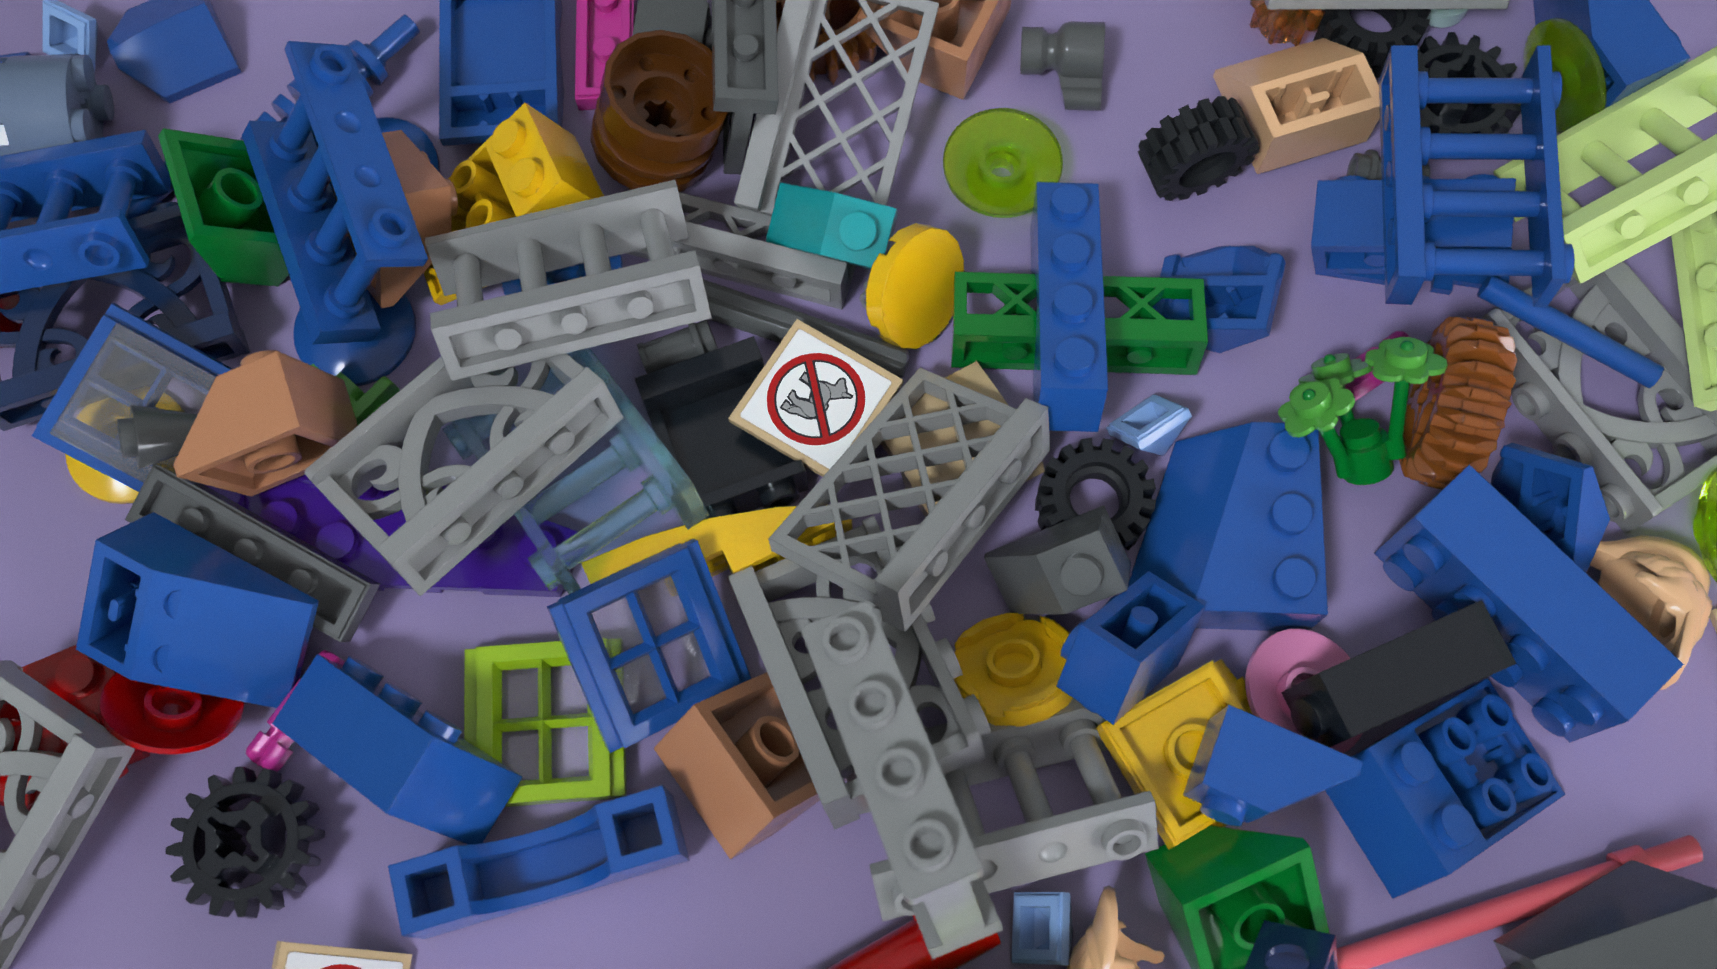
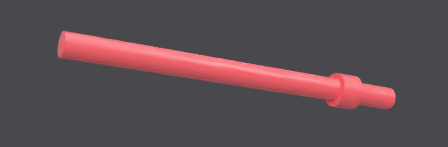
M1691 835L1647 849H1643L1639 845H1632L1608 853L1606 862L1337 948L1338 969H1370L1540 914L1630 860L1671 872L1701 862L1703 860V852L1698 841Z

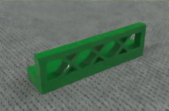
M955 272L951 368H964L977 361L982 369L1034 370L1037 312L1028 303L1037 297L1035 274ZM1103 276L1104 297H1116L1130 309L1120 318H1105L1107 372L1197 375L1208 344L1204 279ZM967 293H990L1005 305L994 314H967ZM1161 299H1188L1190 320L1166 319L1153 306Z

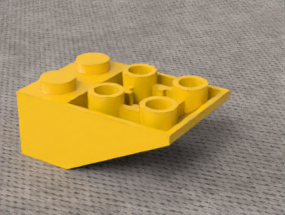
M526 102L507 120L502 121L495 128L493 134L467 160L461 162L448 178L455 188L458 199V212L455 216H452V232L604 196L576 137ZM431 264L423 274L434 302L444 305L456 300V294L444 296L433 264Z

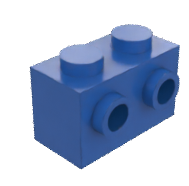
M1150 571L1146 572L1131 584L1127 591L1113 596L1104 607L1085 622L1079 623L1072 630L1061 649L1060 655L1066 659V663L1056 687L1076 699L1087 710L1098 714L1114 725L1178 667L1205 606Z

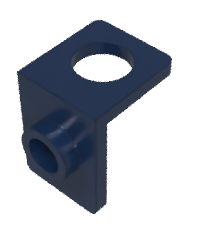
M1264 920L1244 969H1338L1336 935Z

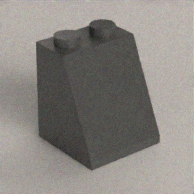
M1630 860L1495 939L1494 943L1506 966L1503 969H1717V889Z

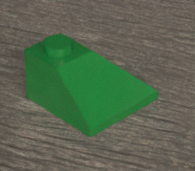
M163 128L158 137L191 245L222 282L279 286L289 273L244 141Z
M1208 826L1171 849H1168L1164 844L1158 847V849L1145 853L1159 904L1191 969H1244L1264 920L1330 934L1311 847L1304 838Z

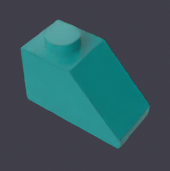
M780 182L765 242L871 270L879 253L887 255L891 244L889 239L894 233L898 211L897 208L835 192Z

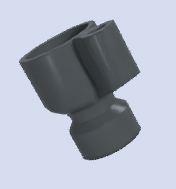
M1070 21L1064 23L1055 33H1048L1043 27H1022L1020 74L1041 75L1046 69H1053L1058 74L1065 110L1100 111L1105 22Z

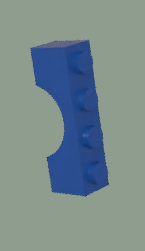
M1037 182L1030 228L1031 274H1035L1037 296L1033 401L1048 407L1049 431L1098 432L1108 392L1099 184Z
M661 785L596 804L587 812L573 819L545 829L492 842L456 845L388 865L401 936L427 939L690 860L674 796Z

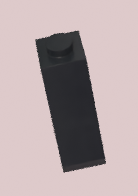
M1481 600L1326 669L1281 693L1291 711V718L1297 730L1308 739L1327 747H1332L1517 663Z

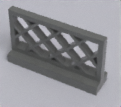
M712 0L713 111L729 112L723 128V174L741 175L754 113L776 115L779 102L776 0Z

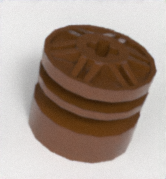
M665 30L636 33L616 46L605 65L600 86V96L597 99L596 110L592 119L590 139L598 163L613 180L631 190L676 180L678 192H683L702 178L712 160L714 150L718 144V137L729 115V112L713 111L712 51L686 34Z

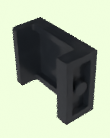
M754 336L635 378L687 524L712 517L749 512L760 507L764 509L787 507L800 498L799 493L809 490L807 473L802 460L794 461L728 420L764 367L763 358Z

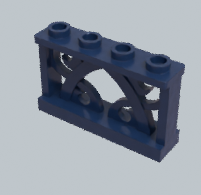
M178 202L161 203L150 208L147 214L127 219L149 259H151V253L180 244L190 249L191 262L187 271L172 284L165 286L161 283L172 274L175 268V258L171 254L163 263H153L149 260L148 267L43 286L41 290L37 287L0 294V299L19 294L20 301L17 306L8 310L0 309V312L12 322L22 323L19 332H0V347H15L12 378L2 381L0 376V429L2 431L41 419L87 343L88 339L70 330L53 328L67 302L88 279L121 287L144 298L128 311L145 319L153 312L160 310L161 314L154 315L146 321L158 325L160 329L220 362L251 353L244 331L239 325L226 282H222L189 242ZM202 281L213 315L198 320L179 298L193 290ZM66 344L73 346L76 352L75 358L55 364V357L61 351L57 348L46 349V345ZM115 346L98 376L126 391L153 384L161 370L126 350ZM90 387L79 407L109 398L110 396Z

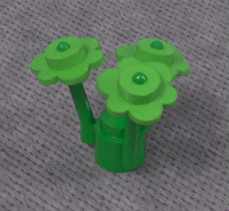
M1411 337L1383 340L1380 342L1378 349L1370 350L1366 353L1364 362L1361 359L1350 360L1347 353L1327 354L1311 364L1312 374L1298 379L1299 385L1290 392V401L1284 403L1279 408L1278 415L1285 422V428L1292 437L1307 436L1315 429L1320 432L1333 457L1338 478L1354 485L1375 484L1385 480L1393 473V460L1403 459L1407 455L1403 434L1410 383L1422 384L1427 382L1428 376H1437L1445 373L1447 360L1438 354H1434V348L1431 345ZM1372 370L1375 378L1385 382H1394L1388 433L1379 427V423L1374 419L1354 418L1352 408L1355 404V397L1350 390L1346 389L1345 384L1354 381L1356 377L1368 374ZM1338 416L1342 425L1339 436L1334 428L1338 423Z

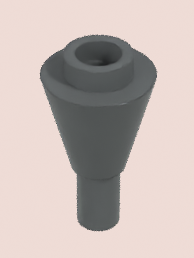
M130 405V418L117 419L122 458L136 457L137 467L141 469L178 456L198 414Z

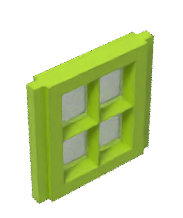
M602 638L610 658L623 652V640L621 638ZM561 641L465 649L464 740L523 777L505 807L608 800L627 796L626 748L622 747L612 753L607 750ZM621 667L615 671L624 690V669Z

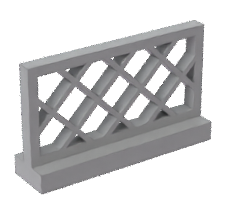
M785 0L777 32L779 94L776 115L756 114L734 201L738 207L772 216L780 182L782 183L784 178L803 167L806 168L817 189L826 191L810 163L840 145L858 174L830 190V192L842 194L863 182L874 203L887 206L938 13V2L930 0H857L866 18L840 34L835 35L825 17L828 0ZM867 1L883 5L884 7L873 13ZM898 10L922 15L923 18L918 37L895 51L879 22ZM872 26L888 55L857 73L841 44ZM823 27L830 40L817 47L821 28ZM835 49L851 78L820 95L809 76L812 63ZM913 52L909 72L907 73L900 59ZM894 64L905 84L902 98L879 111L863 81ZM807 86L814 100L802 106ZM857 86L873 115L842 133L826 104ZM820 108L836 137L805 155L794 136L797 121ZM898 111L892 133L884 119ZM878 123L890 143L887 156L863 170L847 141ZM792 145L800 159L786 166ZM883 170L876 192L869 177Z
M919 368L768 538L771 551L879 606L882 621L905 633L1050 451L1048 407L1025 398L1016 409L923 368ZM924 393L947 402L949 408L913 416L911 410ZM989 420L1001 426L994 435L966 440L963 424ZM954 426L958 442L921 450L918 438L919 433ZM910 436L912 452L876 459L874 450L882 441ZM963 460L965 470L958 479L930 484L926 467ZM918 469L922 486L889 493L883 492L880 476ZM873 478L876 495L838 503L836 494L846 483ZM921 504L927 505L929 514L921 524L892 530L888 511ZM877 513L881 514L884 527L883 532L845 539L842 526L843 520ZM833 522L835 524L838 541L808 546L797 540L806 528ZM886 549L889 550L891 560L875 579L850 566L849 557Z

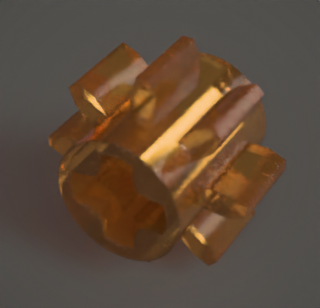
M1251 0L1250 5L1255 10L1249 25L1251 28H1259L1261 34L1268 39V44L1291 42L1294 46H1298L1305 30L1316 32L1324 12L1321 9H1267L1264 0Z

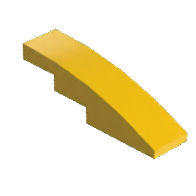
M797 506L775 507L708 518L642 537L581 562V565L590 584L674 545L683 544L695 539L699 543L712 577L728 569L732 575L750 566L756 572L785 559L771 551L768 538ZM852 519L842 521L844 533L853 529ZM833 522L806 528L797 540L808 546L818 545L837 536L835 524ZM672 577L663 579L670 596L678 594Z

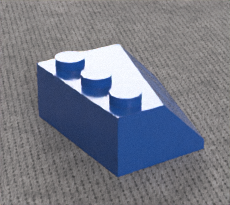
M1250 422L1176 441L1156 497L1154 512L1150 517L1131 571L1132 574L1128 587L1146 572L1150 571L1205 606L1196 628L1311 630L1328 615L1318 430L1315 429L1307 436L1297 438L1288 434L1285 423Z

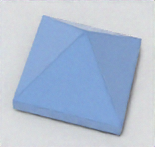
M42 0L43 52L48 55H88L95 72L98 36L96 19L58 0Z
M1153 394L1111 422L1106 428L1109 435L1141 451L1164 456L1192 415L1189 408Z
M1014 892L1012 963L1069 966L1073 938L1071 894L1067 892Z

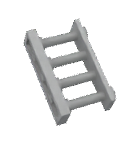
M676 180L425 238V245L444 296L456 294L457 307L430 313L431 331L451 381L711 319L696 251L677 255L674 253L672 242L689 238ZM647 248L650 261L614 270L611 269L609 257ZM584 263L586 276L548 285L546 272ZM520 278L521 292L483 300L482 287Z
M1074 698L1067 707L1048 720L1023 727L996 726L988 723L991 733L981 737L986 760L975 765L970 763L944 775L983 869L981 876L988 893L1114 860L1131 859L1140 853L1158 849L1156 805L1151 791L1121 797L1102 754V751L1108 749L1096 729L1106 720L1098 714L1087 710ZM947 723L928 728L929 732L926 734L931 745L943 738L947 729ZM1075 759L1094 805L1054 816L1036 769ZM855 771L846 777L847 783L857 779ZM1009 776L1026 823L985 834L969 786ZM867 809L858 814L860 815L870 812V809ZM889 859L869 864L882 921L905 915L914 916L911 905L905 901Z

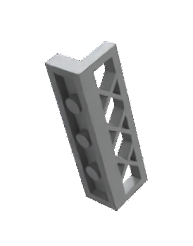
M679 192L683 212L689 213L684 216L689 238L672 242L675 255L695 250L700 270L703 274L843 309L856 268L855 265L757 240L756 238L768 233L771 215ZM709 219L724 222L729 232L699 224ZM737 226L744 227L746 229L739 231ZM647 248L626 253L649 259Z

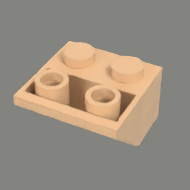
M1325 38L1216 69L1213 75L1221 95L1225 96L1227 100L1232 97L1240 104L1259 143V151L1253 155L1255 159L1252 161L1257 174L1366 142L1380 119L1379 84L1364 53Z

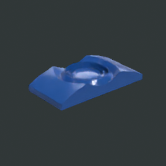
M439 0V140L442 146L484 143L493 134L495 128L502 121L507 120L524 102L562 127L564 84L560 54L562 0Z

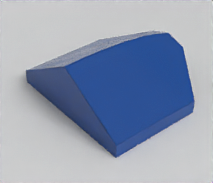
M149 0L128 9L107 40L109 51L118 69L155 92L158 97L169 104L242 73L210 0Z
M1218 246L1185 257H1181L1179 254L1165 257L1160 278L1204 279L1208 344L1205 350L1223 353L1270 335L1286 262L1279 253L1270 254L1255 246ZM1161 299L1153 306L1166 319L1190 320L1188 299Z
M1516 443L1504 445L1500 451L1501 459L1492 473L1491 485L1586 573L1610 521L1593 466Z

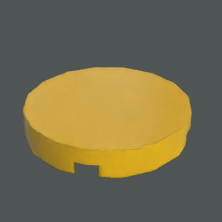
M914 223L898 230L889 239L896 243L890 248L887 255L879 253L871 267L866 287V312L871 326L879 329L881 335L879 337L885 342L910 349H918L932 342L948 325L954 309L955 272H964V258L959 243L947 230L931 225Z
M1004 613L982 619L962 632L954 643V653L963 675L955 678L954 682L962 698L974 694L988 723L996 726L1023 727L1048 720L1067 707L1073 697L1056 687L1066 663V659L1060 655L1061 649L1070 632L1055 620L1040 616V622L1024 620V615L1018 613Z

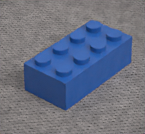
M1470 465L1428 501L1374 552L1383 562V569L1387 576L1397 586L1406 591H1413L1432 609L1431 614L1434 621L1482 600L1517 663L1490 676L1506 687H1513L1532 706V714L1539 724L1552 734L1564 737L1569 743L1628 722L1684 665Z

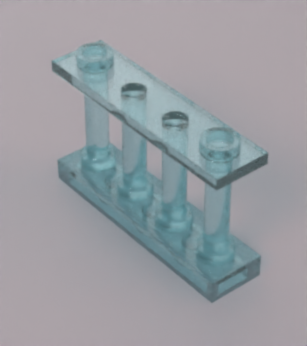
M590 348L567 354L584 369L588 367L605 382L624 418L612 428L616 435L609 439L611 444L609 448L533 497L514 514L538 549L537 552L527 559L550 591L561 584L568 594L581 589L570 569L655 512L659 511L661 515H664L672 509L687 530L709 516L690 478ZM549 371L545 383L539 391L554 395L565 384ZM498 414L473 416L468 420L467 418L452 421L442 430L463 460L473 454L479 460L489 451L483 440L490 436L492 424ZM639 466L643 469L648 478L640 482L642 490L555 548L539 526L540 524L624 468H627L629 472H632Z

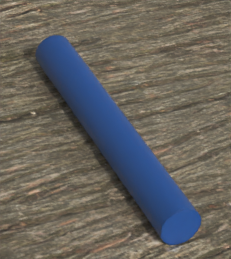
M1488 276L1478 291L1477 297L1647 388L1653 387L1663 374L1664 366L1552 306L1533 307L1531 295L1495 276Z

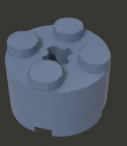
M52 54L0 57L2 62L0 63V125H4L9 144L0 145V156L103 137V121L113 120L114 102L109 86L97 85L93 64L88 55Z

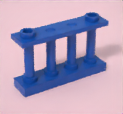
M288 41L284 50L300 95L286 122L249 121L242 134V138L312 344L373 341L381 327L367 290L381 267L424 266L428 256L350 46ZM312 129H313L314 135H315V137H316V140H317V143H318V146H319L318 148H317V146H316L315 140H314L313 135H312V132H311ZM330 181L332 182L336 197L338 199L337 202L335 200L332 188L330 186ZM349 233L357 253L356 256L348 236Z
M1391 45L1379 78L1385 304L1412 305L1423 282L1431 281L1434 275L1531 276L1533 307H1547L1561 286L1570 282L1573 275L1575 257L1573 246L1571 244H1564L1555 110L1559 106L1562 94V76L1559 71H1552L1551 45H1537L1521 78H1429L1427 71H1418L1417 45ZM1426 104H1521L1523 134L1431 133L1430 127H1421L1420 110H1424ZM1429 159L1524 160L1526 191L1433 190L1431 183H1423L1422 166H1426ZM1431 216L1528 217L1530 250L1435 248L1434 242H1425L1424 223H1428Z
M147 130L0 156V294L148 267L150 259L126 216L131 200L168 194L172 182L169 171ZM100 206L98 213L68 218L71 211ZM38 217L34 225L7 229L10 222Z

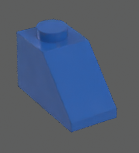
M1228 705L1208 720L1183 796L1202 803L1200 811L1207 817L1227 825L1241 826L1243 822H1253L1358 776L1363 762Z

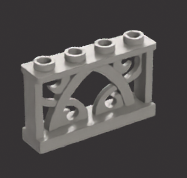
M1622 261L1581 284L1572 276L1570 282L1563 284L1556 295L1569 288L1580 300L1570 314V317L1606 335V331L1613 340L1664 366L1662 376L1653 387L1647 388L1643 385L1640 387L1638 408L1642 421L1611 416L1584 405L1580 376L1582 352L1542 331H1538L1528 337L1540 344L1542 353L1538 356L1515 329L1516 324L1522 320L1500 308L1491 310L1481 319L1492 321L1493 325L1508 328L1510 336L1514 339L1516 346L1514 353L1517 358V364L1513 371L1516 382L1511 390V394L1517 410L1525 418L1534 421L1551 442L1555 455L1593 466L1610 521L1615 522L1623 532L1629 533L1717 475V410L1710 412L1694 407L1684 330L1625 261ZM1532 287L1524 292L1532 296ZM1657 393L1672 409L1670 410L1665 406L1660 410L1665 422H1663L1656 405ZM1700 443L1712 458L1685 475L1683 461L1677 447ZM1657 448L1664 464V479L1659 488L1647 489L1624 459L1636 461L1641 468V476H1643L1650 470L1653 464L1651 449Z
M567 353L531 362L530 372L520 387L516 386L518 372L514 366L451 381L441 356L307 467L305 475L421 597L624 418L605 382L588 367L584 369ZM549 371L565 384L554 395L539 391L545 383ZM498 414L490 431L489 442L491 450L472 466L449 465L428 472L434 443L443 425L472 416ZM514 424L516 428L509 433L512 425ZM450 484L443 490L442 486ZM371 486L382 491H390L399 487L398 491L382 499L361 500L358 498ZM401 509L406 519V523L391 536H388L373 521L389 516Z
M871 516L862 520L863 525L845 532L844 536L845 539L882 531L875 517ZM837 536L820 544L838 541ZM888 549L849 557L850 566L858 563L866 564L872 567L877 572V575L891 560ZM786 558L756 572L750 566L729 575L728 578L830 822L834 829H838L860 819L858 813L869 809L858 778L848 783L844 781L855 770L839 729H832L827 725V718L832 710L823 688L806 692L803 685L818 676L810 653H800L794 647L796 641L803 636L802 628L806 624L867 600L844 588V600L831 598L832 582ZM816 582L817 597L793 598L771 602ZM871 603L888 644L896 649L895 660L917 713L919 714L925 707H934L940 710L947 719V729L943 738L931 745L943 775L970 763L975 765L986 760L981 737L991 733L988 721L976 696L972 694L962 698L954 682V679L963 675L948 639L943 638L935 642L927 626V623L936 620L930 603H928L905 633L883 622L880 607ZM921 657L935 686L916 685ZM923 726L924 729H925V732H926V733L929 732V731H928V727Z
M863 601L806 624L802 628L803 638L905 901L912 907L932 959L1002 931L1000 919L981 876L983 869L873 605L869 601Z
M11 660L0 661V710L5 701L14 706L20 715L22 731L17 750L11 751L15 741L14 727L7 718H0V776L8 775L4 791V807L9 825L16 835L7 850L0 849V969H9L135 751V748L124 744L110 734L104 726L25 674L23 668ZM43 727L68 743L63 754L38 750ZM38 790L40 794L29 811L25 804V794H32Z

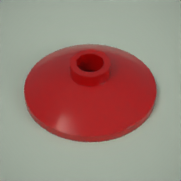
M117 672L103 687L99 701V713L102 723L115 738L141 751L169 755L199 751L222 741L238 726L244 709V702L134 681Z

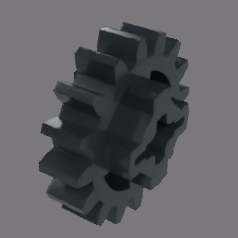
M1449 32L1441 45L1432 36H1428L1424 39L1418 50V71H1427L1429 78H1511L1517 66L1515 63L1500 65L1496 61L1502 50L1498 46L1491 48L1487 52L1480 50V37L1473 35L1467 45L1459 44L1455 32ZM1426 104L1425 109L1420 110L1421 127H1430L1431 133L1508 134L1513 127L1514 121L1521 113V104Z
M241 766L235 767L232 783L228 779L217 775L208 777V787L211 794L207 797L189 793L185 799L194 810L190 818H172L170 823L176 830L184 832L182 842L166 847V855L181 857L184 864L170 876L172 882L181 884L194 883L185 900L190 904L203 906L210 902L209 914L214 916L229 917L235 909L237 917L252 919L257 918L260 903L266 909L280 910L284 908V896L282 894L284 888L303 892L307 885L298 874L303 865L313 867L319 866L321 862L318 856L308 852L309 843L325 837V830L308 826L307 820L320 810L318 804L308 800L297 802L305 788L303 785L290 779L281 784L282 774L267 768H263L259 775L256 776L254 770ZM261 798L259 802L251 800L243 810L233 811L229 808V806L244 799ZM234 827L248 831L245 838L252 845L250 849L259 857L243 854L247 846L241 840L242 835ZM285 831L287 832V840H286V843H285ZM251 873L259 874L264 878L249 887L240 889L230 888L234 882L242 883L248 874Z

